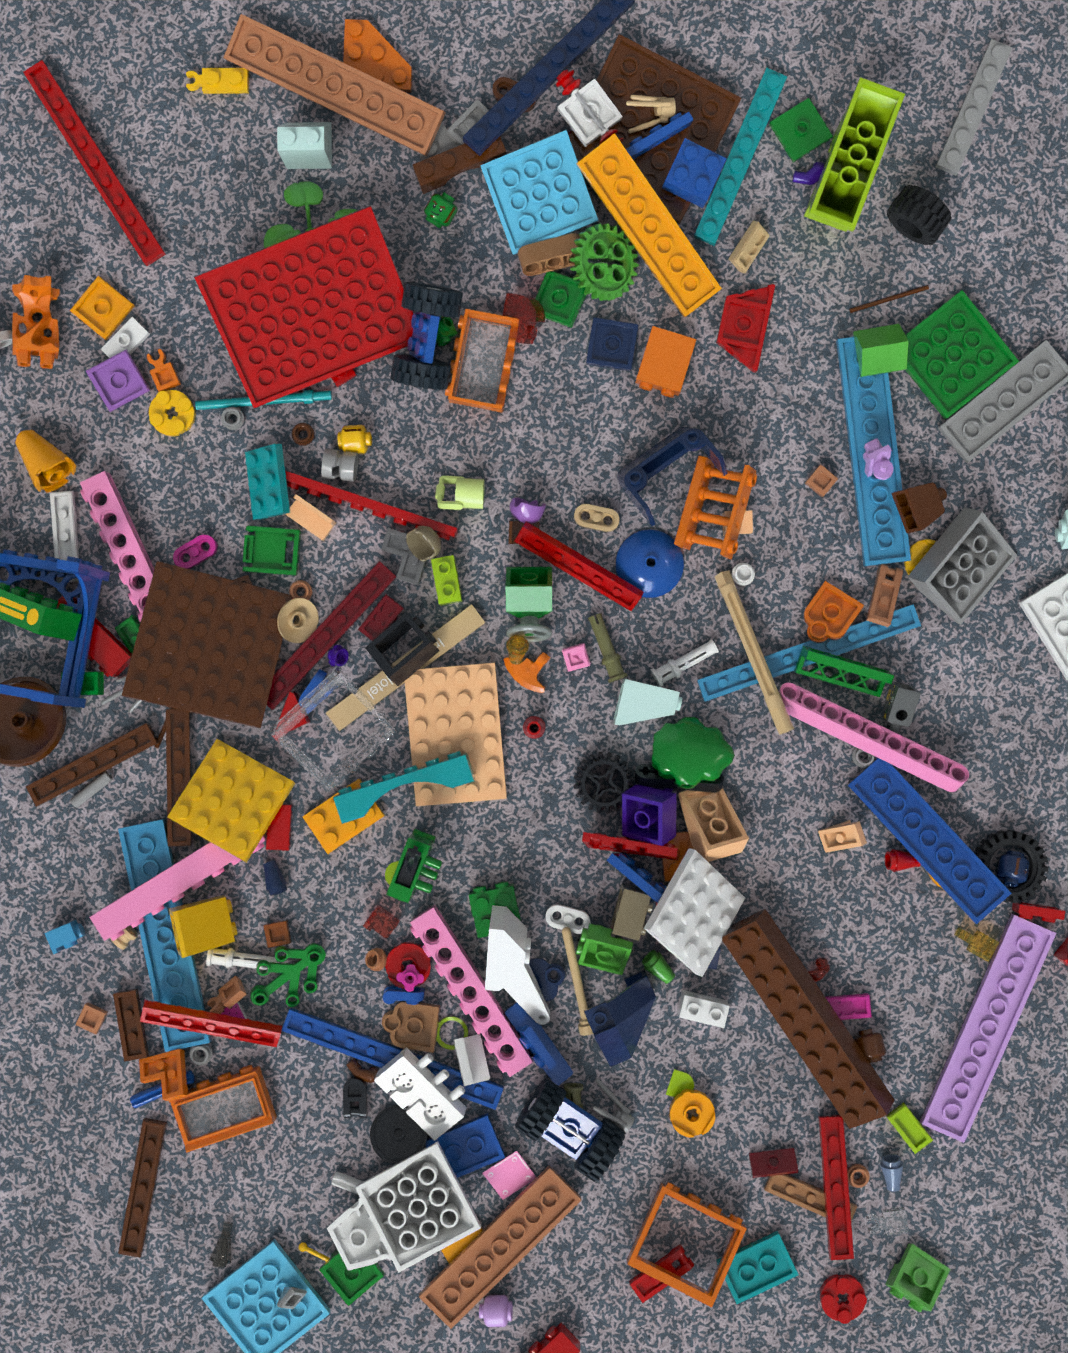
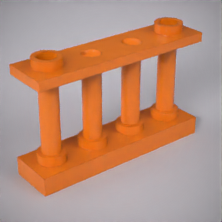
M698 456L674 544L686 550H690L691 545L694 543L721 549L720 555L732 560L733 554L738 549L737 539L751 489L757 481L756 470L750 465H745L743 473L727 470L728 474L723 476L709 458ZM717 477L740 482L737 495L709 490L710 479ZM710 499L734 504L730 518L702 512L704 501ZM703 521L727 526L724 540L696 534L697 524Z

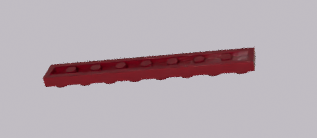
M379 561L274 674L267 701V706L271 710H275L289 692L300 683L396 579L397 576L382 562Z

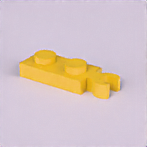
M202 68V75H198L194 71L186 72L188 78H195L193 84H186L187 89L190 91H196L202 87L204 94L249 93V71L245 68Z

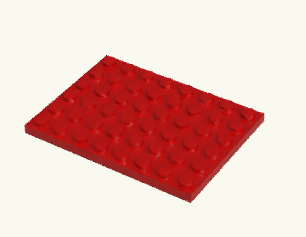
M371 205L194 277L253 408L408 347V340L412 337L413 328L411 320L413 311L401 307L404 289Z

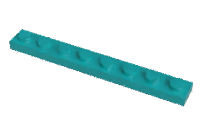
M766 68L694 234V238L715 246L788 76Z

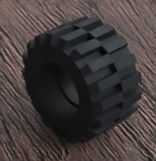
M915 185L905 186L887 210L889 221L902 235L923 245H933L952 220L951 212L939 197Z

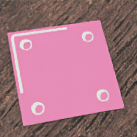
M517 1151L482 1173L502 1200L537 1178Z

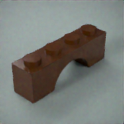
M501 137L497 138L480 156L464 143L415 163L412 166L421 191L425 194L445 186L451 178L462 172L481 168L480 165L506 155V149Z

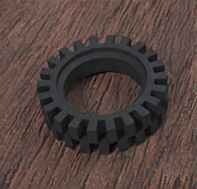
M1000 830L996 834L991 833L988 835V839H983L980 842L982 845L980 847L977 846L975 851L977 852L976 856L989 870L990 861L994 853L1007 845L1020 847L1029 859L1030 866L1027 881L1018 884L1017 887H1006L1012 894L1003 902L1018 903V900L1026 901L1028 896L1034 897L1036 895L1034 892L1036 889H1042L1043 886L1040 884L1042 881L1046 882L1047 877L1044 876V873L1048 872L1049 867L1045 866V862H1048L1047 857L1043 855L1045 851L1042 847L1038 846L1039 843L1036 840L1032 839L1029 835L1013 830Z

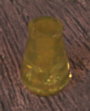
M513 635L506 642L509 660L512 664H520L529 649V643L522 635Z

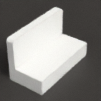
M477 1034L453 1040L463 1086L489 1080L490 1075L481 1035Z

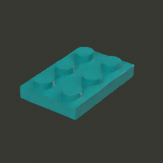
M272 444L245 452L253 520H262L290 513L282 444Z
M775 1231L738 1249L727 1272L725 1281L736 1304H739L799 1274L779 1232ZM722 1257L719 1258V1259H716L718 1265H719V1263H720Z

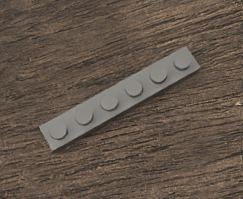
M993 39L990 40L937 161L936 168L955 176L958 174L1012 47Z

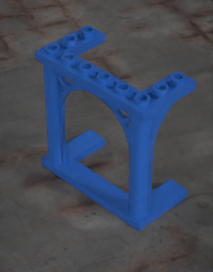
M3 549V553H0V567L3 566L7 569L9 577L7 581L0 579V582L9 585L31 579L47 582L54 586L63 595L67 604L74 607L73 611L82 614L75 640H69L59 694L0 684V694L28 698L31 701L85 708L86 699L80 698L101 584L102 581H109L110 572L102 570L101 565L92 564V562L83 561L80 558L67 556L66 561L46 556L45 560L38 559L39 556L35 554L24 553V557L17 556L18 552ZM14 569L21 571V574L16 576ZM38 571L41 572V575L39 577H37ZM56 577H64L60 583L56 581ZM72 579H78V587L72 592H67V583ZM73 597H77V604L73 602Z

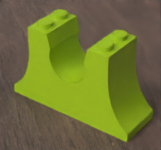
M860 77L847 109L834 133L828 149L829 156L810 197L804 217L844 232L847 230L853 232L855 230L903 102L904 93Z

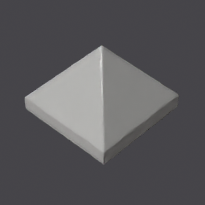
M284 1287L277 1306L294 1309L306 1295V1289Z

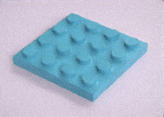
M567 130L480 165L513 255H516L522 246L563 236L599 221L583 174L576 165L578 160Z
M275 1239L202 1297V1300L244 1353H281L328 1316L331 1311ZM284 1287L306 1289L307 1291L306 1295L294 1309L277 1306Z

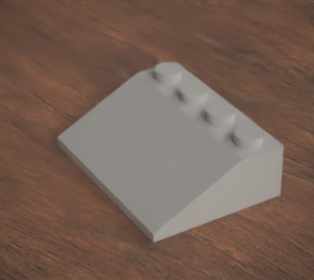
M964 507L908 575V578L923 595L957 624L961 625L1017 557V554L983 512Z

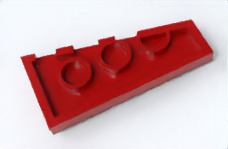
M583 832L582 842L588 848L679 861L680 851L671 843L660 846L640 840L632 841L630 838L616 836L615 838L600 833Z

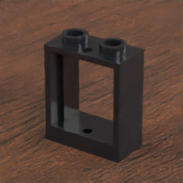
M407 612L365 647L387 677L397 686L401 685L440 651L435 646L437 642L435 637L429 631L425 633L422 630L425 625L417 616L412 618ZM413 628L423 643L394 667L384 655V652Z

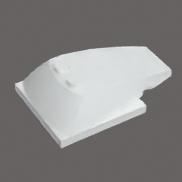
M436 1142L358 1184L355 1187L360 1196L358 1201L327 1228L348 1271L378 1263L379 1260L389 1259L393 1261L399 1273L481 1229V1224L439 1142Z

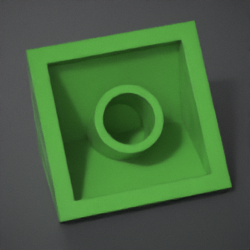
M900 324L853 332L860 377L907 369L908 339Z

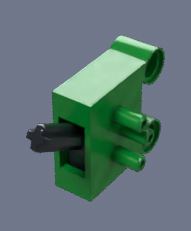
M414 829L407 839L386 895L409 903L416 889L431 893L433 885L421 881L419 878L420 875L431 880H436L438 872L424 867V865L440 869L442 865L441 860L429 856L436 836Z

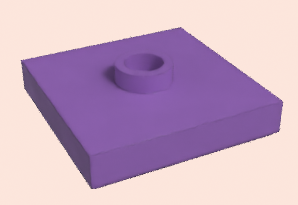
M127 349L86 371L109 412L150 391L149 386Z

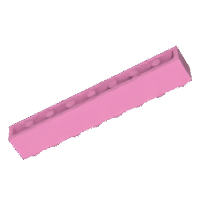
M263 835L253 853L264 847L265 835ZM209 842L89 918L104 941L109 938L114 941L124 934L123 929L129 925L132 928L138 926L145 921L143 918L145 915L151 912L154 916L165 909L163 904L170 900L173 903L185 896L183 892L190 887L194 891L205 884L203 879L212 875L215 878L225 871L224 866L230 862L234 866L242 860Z

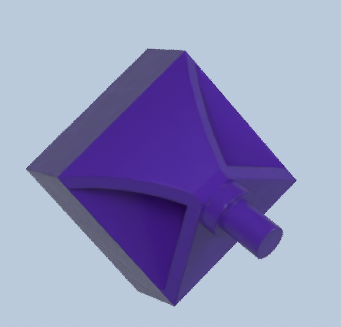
M636 784L623 792L622 836L660 846L665 845L676 837V793H672L673 789L664 788L659 790Z

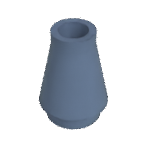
M895 1154L884 1155L880 1165L887 1190L892 1192L899 1191L901 1189L900 1183L903 1171L901 1157Z

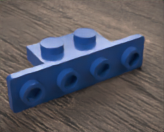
M517 1002L504 1011V1015L520 1036L521 1044L527 1050H530L533 1054V1061L539 1068L544 1070L553 1083L559 1086L573 1075L572 1069L542 1026L536 1023Z

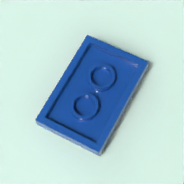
M612 853L607 861L653 900L657 903L659 902L667 888L665 884L655 882L652 879L653 874L647 869H641L634 865L635 859L627 853Z
M488 1113L447 1130L435 1141L431 1137L427 1138L425 1144L427 1148L439 1142L457 1178L505 1158L504 1150Z

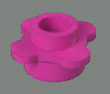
M408 964L403 972L397 974L396 979L398 982H402L406 991L412 992L418 983L424 981V976L419 973L414 964Z

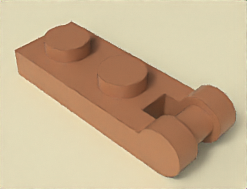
M880 564L876 573L877 577L866 621L889 627L895 609L903 569L897 567L893 569L888 567V564ZM886 576L891 577V578H892V581H891V580H888V579H885V577H886Z

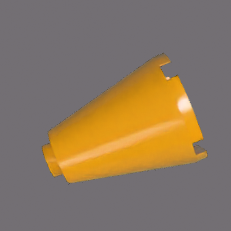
M23 430L17 435L15 444L32 483L39 492L45 490L46 493L58 490L69 481L65 478L70 473L72 475L75 474L76 465L74 461L34 430Z

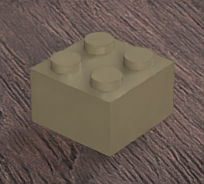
M626 883L621 884L610 925L612 934L637 941L640 940L641 935H645L646 930L644 927L647 923L645 917L647 913H651L654 900L639 887Z

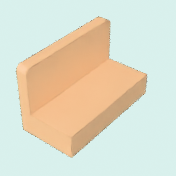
M295 494L293 498L296 500L290 507V513L285 515L324 541L336 522Z

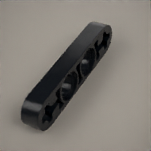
M652 764L638 765L634 775L635 782L642 786L712 793L719 792L724 782V776L721 773L720 777L714 782L703 780L694 788H681L674 783L676 782L675 779H665L659 775Z

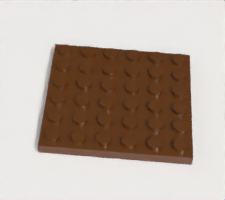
M619 34L596 81L623 116L622 120L609 130L618 129L616 136L618 139L624 138L622 142L624 148L630 147L629 143L637 137L641 136L643 139L649 136V131L660 124L664 127L669 124V119L672 118H668V123H660L634 133H628V130L659 118V116H655L654 107L626 105L627 101H639L632 100L630 98L631 95L674 97L676 104L675 115L678 113L684 115L690 112L693 118L690 127L633 160L676 223L680 225L691 202L662 189L677 153L685 138L715 153L740 103L741 97ZM572 130L569 138L578 162L599 146L601 136L585 147Z
M157 561L122 696L261 729L283 640L277 626L278 614L283 605L293 599L290 594Z

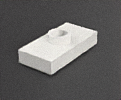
M131 317L101 350L109 358L126 349L131 355L150 333Z

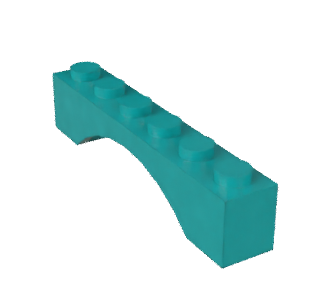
M460 751L448 754V759L439 761V758L426 761V766L421 768L413 765L403 769L404 773L395 775V772L381 776V781L374 783L373 779L361 782V787L352 790L351 786L338 790L339 794L334 796L333 799L341 823L364 817L382 795L404 784L431 782L454 788L473 782L475 776L467 753L461 754Z

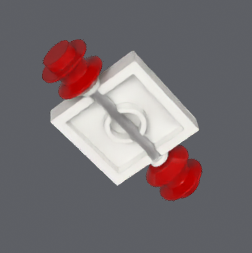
M566 69L556 78L558 80L556 87L562 86L564 88L562 95H571V97L560 104L557 110L585 147L599 136H601L600 145L614 133L617 134L618 129H609L622 120L623 116L595 79L579 90L581 79L575 80L573 78L575 71H568ZM619 138L621 143L624 141V138Z

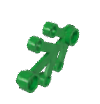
M309 944L305 949H290L285 946H279L275 949L274 953L277 961L284 962L288 958L300 959L295 964L273 963L267 960H260L256 965L257 973L260 976H266L270 972L282 974L266 986H254L250 992L252 1003L258 1006L264 1005L269 1000L270 994L290 980L285 1001L289 1007L297 1006L299 1004L298 985L300 971L307 966V978L303 982V987L307 993L315 992L317 990V965L321 964L326 956L324 948L319 944ZM279 952L286 953L284 956L277 955ZM313 953L318 954V956L315 958L310 957V955ZM261 966L268 967L266 970L259 969ZM308 983L314 984L312 988H309L306 985ZM258 995H262L264 997L262 999H256ZM290 997L296 998V1000L293 1002L289 1001L288 999Z

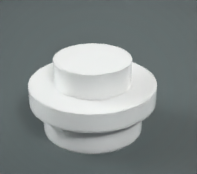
M739 563L732 570V579L738 585H748L754 579V569L748 563Z

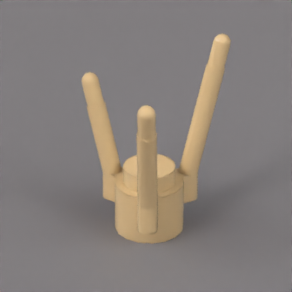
M631 95L630 98L632 100L639 101L626 102L628 106L654 107L655 116H659L658 119L629 129L628 133H634L660 123H668V118L675 116L676 113L674 97Z

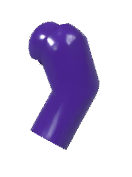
M816 162L807 172L794 171L792 182L814 185L819 181L825 165L822 162Z

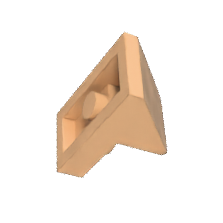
M848 820L818 831L825 853L867 844L860 821L851 823Z

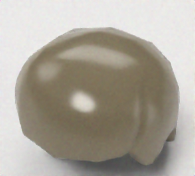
M418 526L406 535V542L410 551L420 561L424 562L432 559L440 553L441 541L439 535L431 527Z

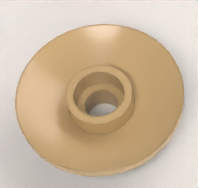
M294 598L286 602L281 608L277 619V626L281 636L292 643L305 642L317 629L319 621L318 611L311 601L304 598Z

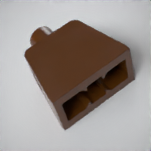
M933 482L891 493L906 533L924 530L945 512L942 501L946 500L947 492L942 487L937 488Z

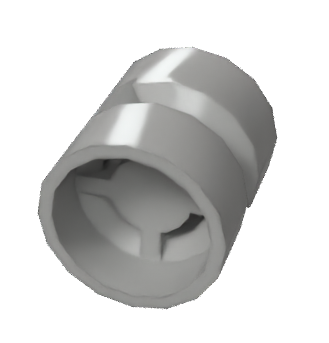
M325 449L321 468L322 478L336 480L337 477H340L342 481L355 482L359 462L358 453L345 451L343 454H340L339 450Z

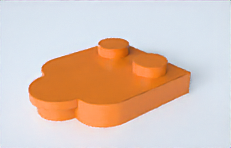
M825 581L804 611V621L809 625L807 628L809 639L813 642L821 643L828 638L832 640L842 638L864 605Z

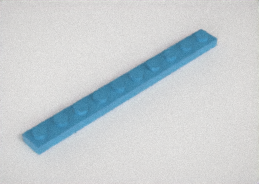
M914 604L895 610L889 627L864 621L850 626L845 635L838 640L828 638L821 643L809 640L764 656L774 678L795 670L803 646L840 655L917 628L921 624ZM805 659L803 667L816 662ZM747 662L698 679L697 683L703 700L706 702L757 684L758 680L751 663Z

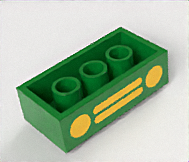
M0 582V619L39 635L70 641L75 640L82 614L74 612L73 606L63 603L58 605L59 601L47 597L43 599L44 595L32 591L28 593L29 589L20 586L10 588L11 585Z

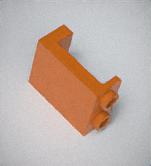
M652 326L635 383L639 384V388L647 391H652V388L660 390L661 394L666 397L673 398L674 395L679 396L697 339Z

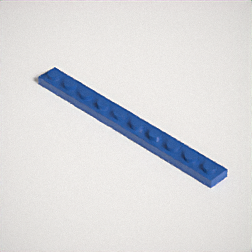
M294 1008L289 1009L282 1028L283 1032L381 1068L404 1050ZM413 1053L419 1060L423 1057L421 1055ZM435 1060L426 1066L435 1076L443 1069L448 1071L449 1077L442 1083L450 1091H453L459 1085L463 1086L459 1069ZM487 1080L463 1086L465 1093L460 1097L496 1110L504 1086Z

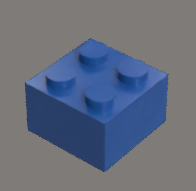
M685 138L662 189L703 208L727 158Z

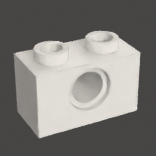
M682 990L677 1013L679 1018L724 1028L729 1004L727 1000Z

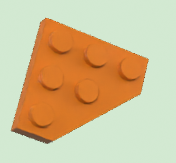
M345 19L343 63L403 92L411 93L412 67L368 20Z

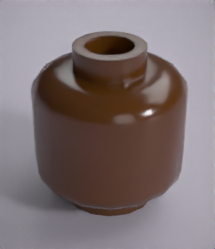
M872 1029L859 1031V1036L855 1037L854 1040L870 1063L882 1061V1056L886 1054L882 1035L878 1032L873 1033Z

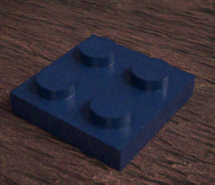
M593 317L586 364L631 371L638 324Z

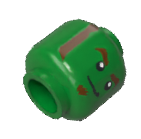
M445 192L442 195L433 194L424 208V213L427 216L425 219L440 229L442 226L448 227L458 211L457 206L453 204L455 199Z

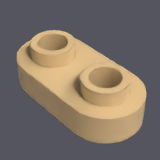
M582 504L576 508L574 513L575 522L584 528L612 532L619 525V515L613 509ZM583 512L589 513L590 518L588 520L581 518ZM605 517H610L612 519V523L610 525H606L603 522V519Z

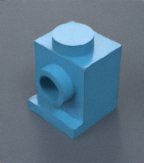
M76 919L44 934L52 953L56 954L64 948L67 949L78 944L77 939L85 936V930L82 924H78Z

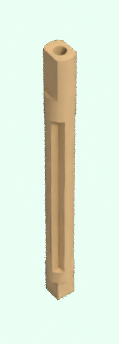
M730 571L721 572L714 576L747 653L765 697L767 707L779 735L787 733L794 729L793 724L777 690Z

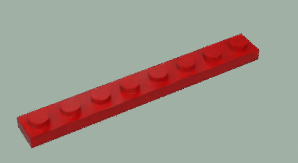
M285 471L287 487L298 490L299 487L308 489L307 493L320 497L323 494L329 496V501L340 505L342 501L350 503V508L363 512L365 508L371 510V515L385 519V516L394 518V523L402 526L410 523L416 525L415 528L424 525L431 527L441 539L448 541L450 537L456 539L458 533L456 527Z

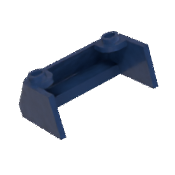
M691 427L677 429L618 472L617 480L620 487L651 526H654L656 523L650 508L638 492L646 487L651 477L689 451L702 449L723 476L728 474L722 454L701 430Z

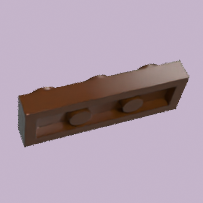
M138 989L115 992L113 998L124 1062L147 1058L149 1052L144 1022H140L142 1010Z

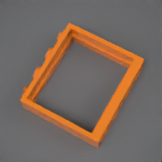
M670 1182L667 1185L661 1183L628 1255L627 1265L713 1307L747 1228L742 1224L743 1219L734 1214H730L728 1217L721 1213L722 1209L712 1203H709V1206L700 1202V1197L690 1192L688 1195L679 1192L680 1187ZM665 1194L734 1228L708 1290L638 1255Z

